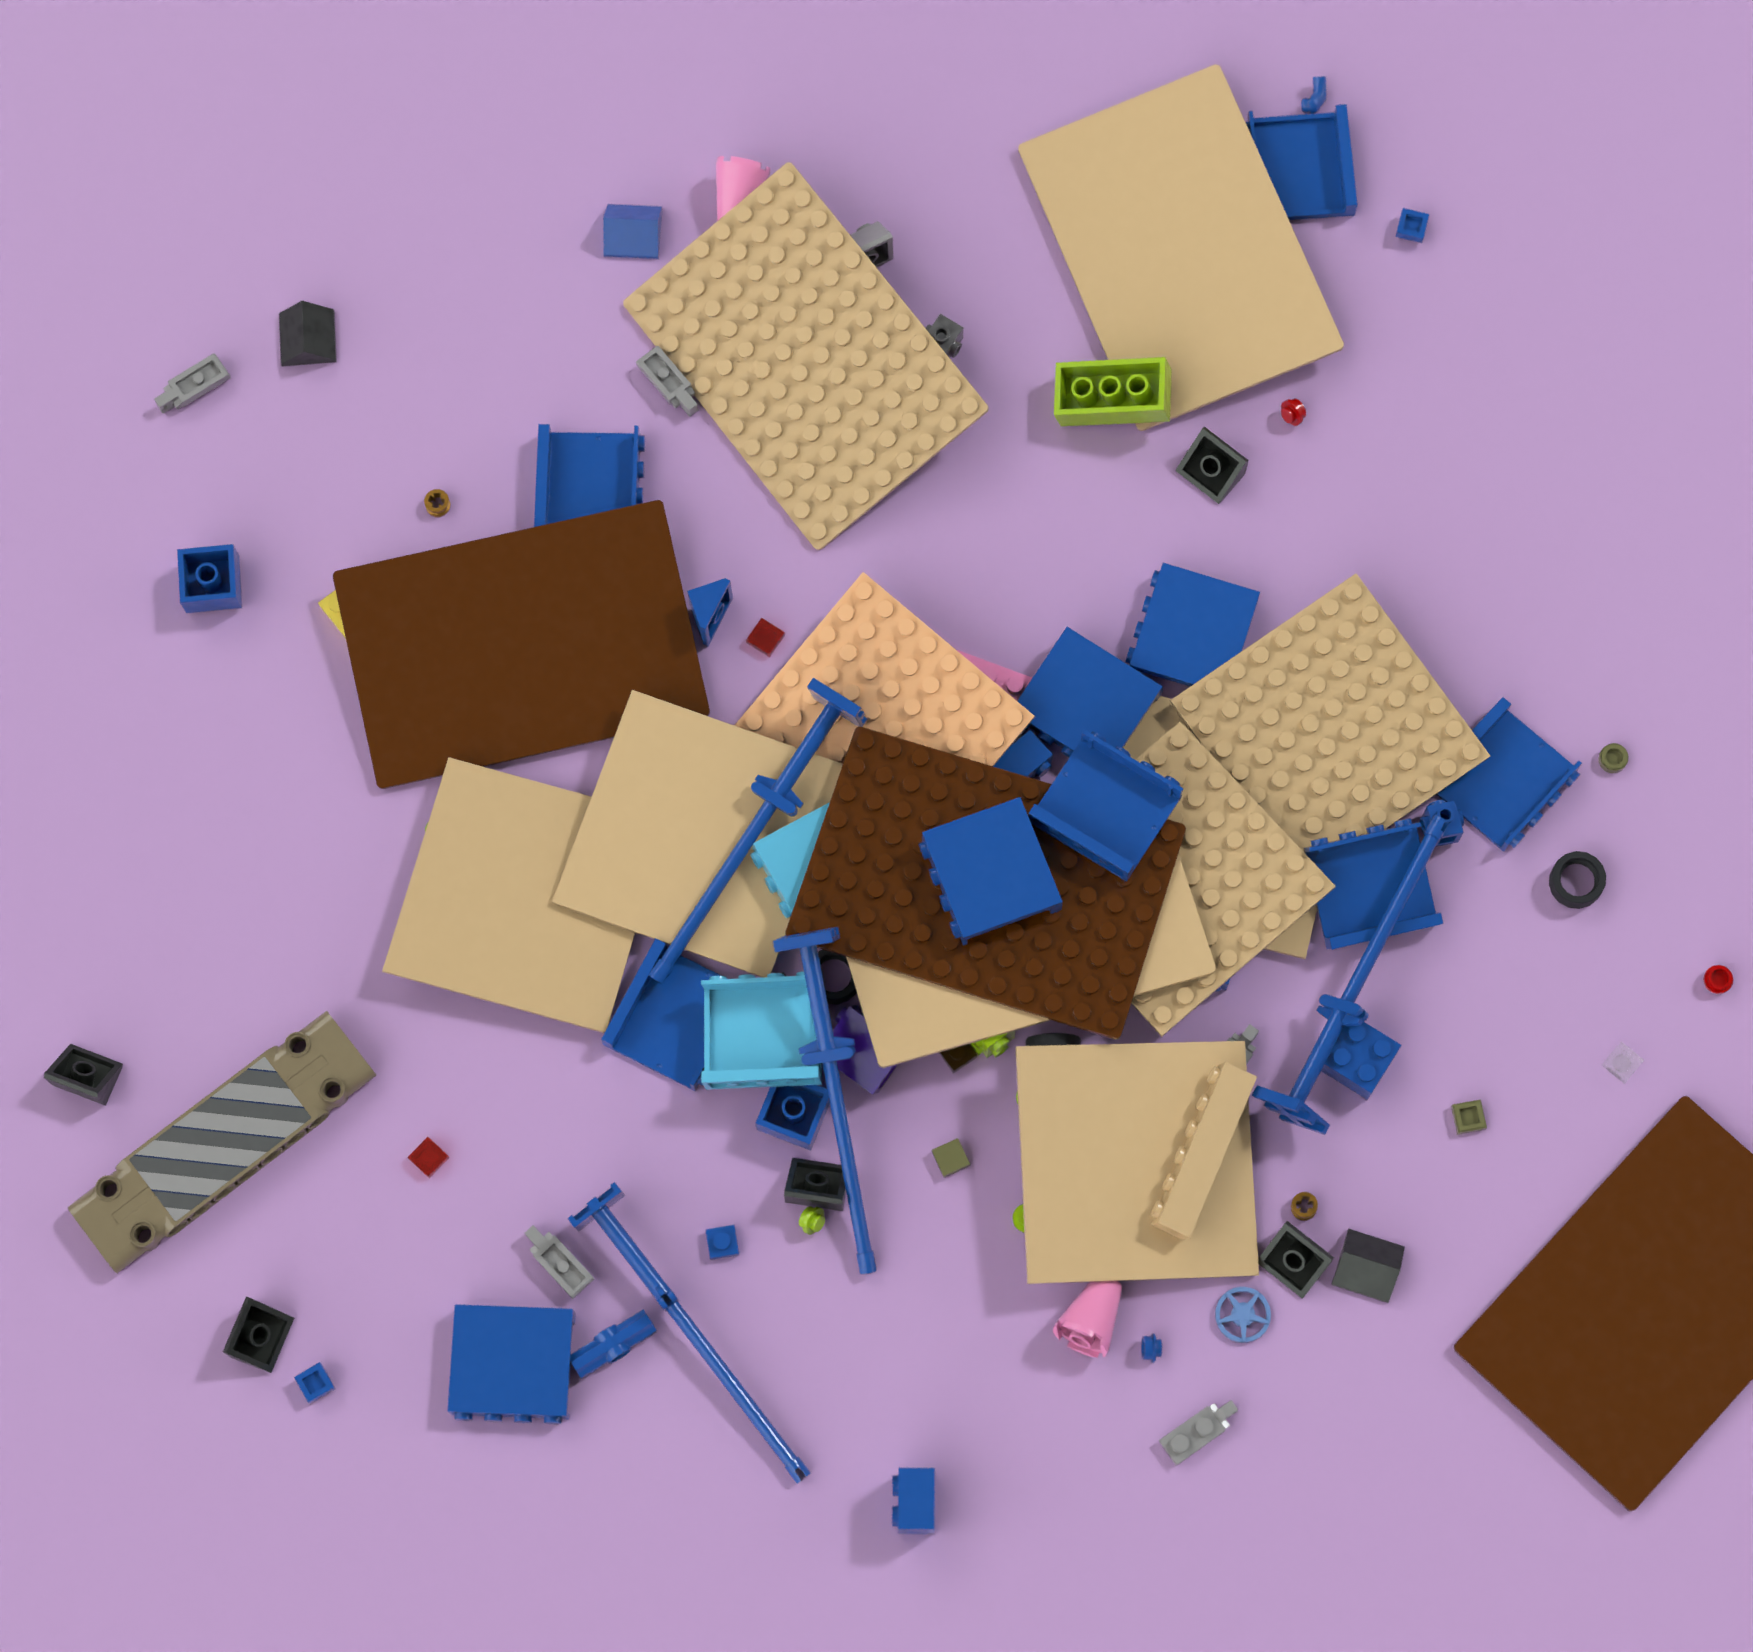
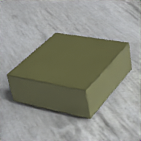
M1481 1100L1451 1105L1457 1135L1486 1130L1487 1125Z
M958 1138L931 1150L943 1178L970 1166V1162Z

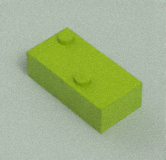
M1166 357L1056 362L1054 416L1061 427L1170 422L1172 369Z

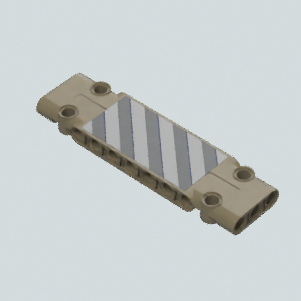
M325 1011L299 1032L289 1034L281 1046H273L125 1157L116 1166V1171L111 1175L101 1177L96 1182L95 1187L67 1208L110 1267L116 1273H119L144 1252L156 1249L161 1239L165 1236L169 1238L180 1232L326 1120L330 1115V1110L344 1105L351 1094L377 1075L331 1015ZM297 1042H306V1048L303 1052L293 1053V1047ZM340 1086L341 1091L337 1097H327L330 1087ZM111 1184H116V1193L111 1197H106V1188ZM145 1229H150V1239L145 1243H140V1233Z

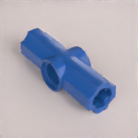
M643 1309L619 1325L614 1324L598 1333L592 1342L571 1354L570 1362L580 1378L583 1379L603 1365L618 1361L632 1350V1347L652 1336L657 1330Z

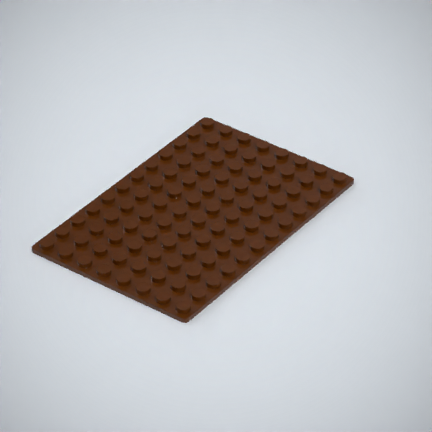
M661 500L337 570L333 573L334 586L376 784L380 789L443 776L448 757L485 767L614 738L632 690L706 716L710 714L664 504Z
M857 727L854 730L786 928V936L838 927L840 939L831 943L819 944L817 948L1116 1040L1121 1037L1186 827L1182 823L1167 819L1126 882L1032 825L1062 899V910L1052 914L1047 910L967 939V944L963 946L960 937L955 939L949 922L953 921L950 911L945 912L941 905L939 896L943 895L940 885L934 886L929 873V869L933 868L929 858L924 860L921 854L919 843L922 842V832L1021 797L1028 815L1034 804L1038 805L1052 784L871 729Z
M1683 1096L1454 1345V1351L1628 1511H1634L1753 1379V1154L1688 1096Z

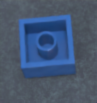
M234 544L177 549L180 604L186 613L242 608L240 560Z
M1365 1022L1361 1026H1344L1321 1071L1368 1100L1402 1045Z
M818 1085L770 1087L755 1123L757 1130L811 1151L830 1105L827 1089Z
M898 1468V1475H892L893 1496H898V1506H892V1527H898V1534H934L935 1468Z

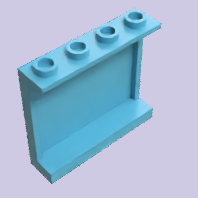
M829 803L753 843L752 850L754 852L750 856L758 869L763 867L768 877L764 878L765 883L772 894L777 892L782 902L778 903L786 919L791 917Z
M798 972L796 976L785 977L781 973H770L764 978H756L754 975L744 974L739 975L738 979L712 976L709 980H701V985L704 988V1071H701V1083L706 1090L822 1085V1063L804 1065L801 1061L804 1054L799 1055V1048L816 1040L804 972Z

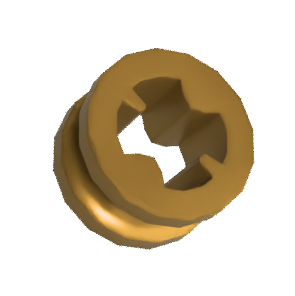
M434 489L426 494L424 504L431 516L442 517L448 513L450 501L446 492ZM435 498H441L443 505L439 504V508H434L431 503L432 500L436 501Z
M1300 1192L1295 1195L1291 1203V1211L1297 1219L1302 1221L1310 1220L1317 1212L1318 1202L1314 1195L1308 1192ZM1302 1199L1309 1200L1308 1205L1312 1204L1313 1208H1308L1307 1213L1300 1212L1301 1208L1297 1209L1296 1204H1301Z

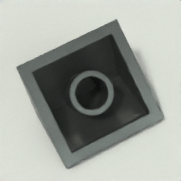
M300 301L279 313L281 366L337 362L334 309Z
M1203 427L1175 471L1216 503L1220 504L1246 474L1248 459L1206 427Z
M70 1044L44 1073V1078L55 1087L106 1106L123 1064Z
M792 1157L784 1190L785 1203L812 1207L818 1206L824 1209L843 1211L846 1188L841 1165Z
M1286 1221L1258 1258V1264L1303 1299L1330 1265L1334 1257L1290 1222Z
M1348 1228L1331 1285L1389 1303L1401 1269L1405 1246Z
M246 1297L223 1353L230 1358L272 1373L294 1317L250 1297Z

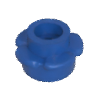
M1154 1333L1151 1336H1142L1141 1355L1143 1360H1151V1363H1154L1156 1357H1161L1162 1341L1161 1339H1156Z

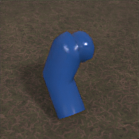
M1326 76L1313 77V94L1309 99L1304 98L1301 101V109L1304 113L1311 112V114H1314L1325 103L1327 99Z

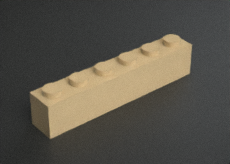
M1227 1062L1218 1065V1067H1213L1207 1079V1082L1210 1083L1208 1091L1200 1096L1196 1105V1109L1199 1110L1195 1120L1192 1119L1185 1131V1136L1188 1137L1184 1147L1180 1146L1174 1157V1163H1176L1173 1174L1169 1173L1163 1183L1162 1189L1165 1190L1161 1201L1158 1200L1152 1209L1151 1216L1154 1217L1152 1226L1182 1240L1191 1237L1257 1076Z

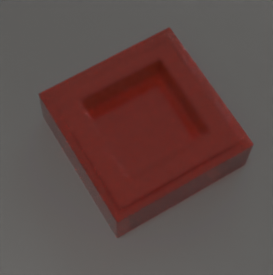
M761 618L746 639V643L770 658L784 638L785 632Z
M427 1137L407 1158L430 1179L450 1157Z

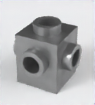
M940 314L933 325L928 324L926 329L948 357L955 358L962 347L960 342L963 339L964 327Z

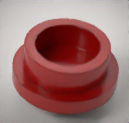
M1287 399L1281 404V416L1285 422L1298 426L1306 417V409L1298 399Z
M1711 966L1704 974V985L1712 993L1723 994L1733 985V975L1725 966Z

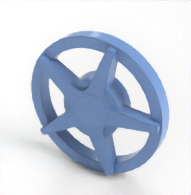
M1236 1287L1227 1291L1218 1301L1215 1319L1219 1330L1228 1339L1239 1343H1248L1257 1340L1266 1332L1271 1320V1310L1266 1298L1257 1290L1249 1287ZM1247 1292L1254 1296L1248 1303H1239L1232 1294ZM1228 1297L1233 1305L1231 1315L1220 1319L1222 1303ZM1257 1298L1265 1307L1266 1319L1255 1315L1253 1305ZM1233 1321L1235 1325L1240 1327L1241 1337L1230 1334L1222 1323ZM1253 1321L1264 1324L1257 1334L1246 1337V1328Z

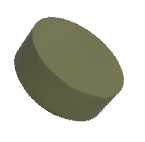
M1616 743L1603 747L1598 757L1599 765L1608 773L1622 771L1629 759L1627 750L1622 745Z

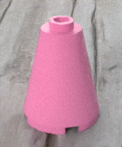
M724 156L717 158V221L768 179L770 175V168L768 166L763 170L761 169L762 163L750 159L731 156L730 161H723Z
M1089 1282L1055 1323L1053 1333L1056 1338L1061 1340L1063 1336L1069 1341L1067 1345L1069 1348L1083 1355L1098 1358L1099 1353H1102L1103 1357H1105L1110 1348L1122 1292L1120 1282Z

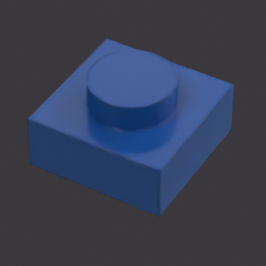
M1402 208L1395 237L1422 243L1429 214Z
M735 1225L705 1229L710 1260L739 1255Z
M321 1362L294 1377L309 1404L336 1389Z

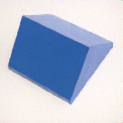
M607 204L603 217L604 257L658 259L662 206Z
M726 578L687 591L690 608L703 645L708 647L733 600L731 582Z

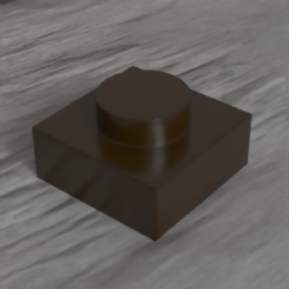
M970 1044L938 1052L953 1074L977 1058V1054Z

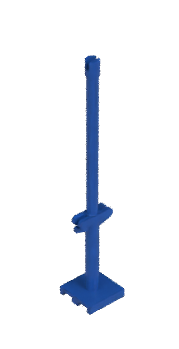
M812 678L807 688L813 698L823 704L825 708L779 778L775 780L757 775L755 782L752 783L751 789L754 794L765 801L663 957L658 960L650 972L649 976L663 985L672 972L674 964L776 809L781 810L788 816L794 817L798 813L797 807L802 808L804 804L791 789L838 717L842 716L858 727H863L868 720L865 717V713L861 711L862 708L815 678Z
M1435 815L1432 817L1418 850L1341 998L1327 994L1319 998V1003L1322 1006H1318L1316 1011L1324 1016L1327 1022L1290 1094L1285 1095L1258 1085L1252 1093L1254 1098L1265 1101L1264 1106L1267 1109L1279 1113V1119L1323 1135L1326 1134L1330 1124L1307 1106L1305 1101L1344 1026H1361L1368 1019V1012L1359 1004H1356L1355 1001L1437 842L1441 840L1449 824L1445 822V819Z
M833 927L783 936L773 940L775 952L800 948L816 1040L799 1048V1055L804 1054L801 1058L804 1065L823 1064L856 1242L860 1274L876 1272L877 1269L874 1252L871 1249L837 1060L848 1059L855 1054V1048L851 1046L855 1045L853 1038L833 1036L817 949L819 944L831 943L840 939L839 928Z
M615 1182L612 1183L610 1189L598 1198L595 1196L586 1203L588 1206L575 1216L571 1215L567 1219L578 1232L594 1219L659 1305L665 1312L669 1313L785 1465L784 1468L793 1480L798 1484L802 1480L795 1472L796 1469L800 1468L806 1477L811 1472L799 1456L797 1457L680 1305L676 1295L609 1208L625 1196Z

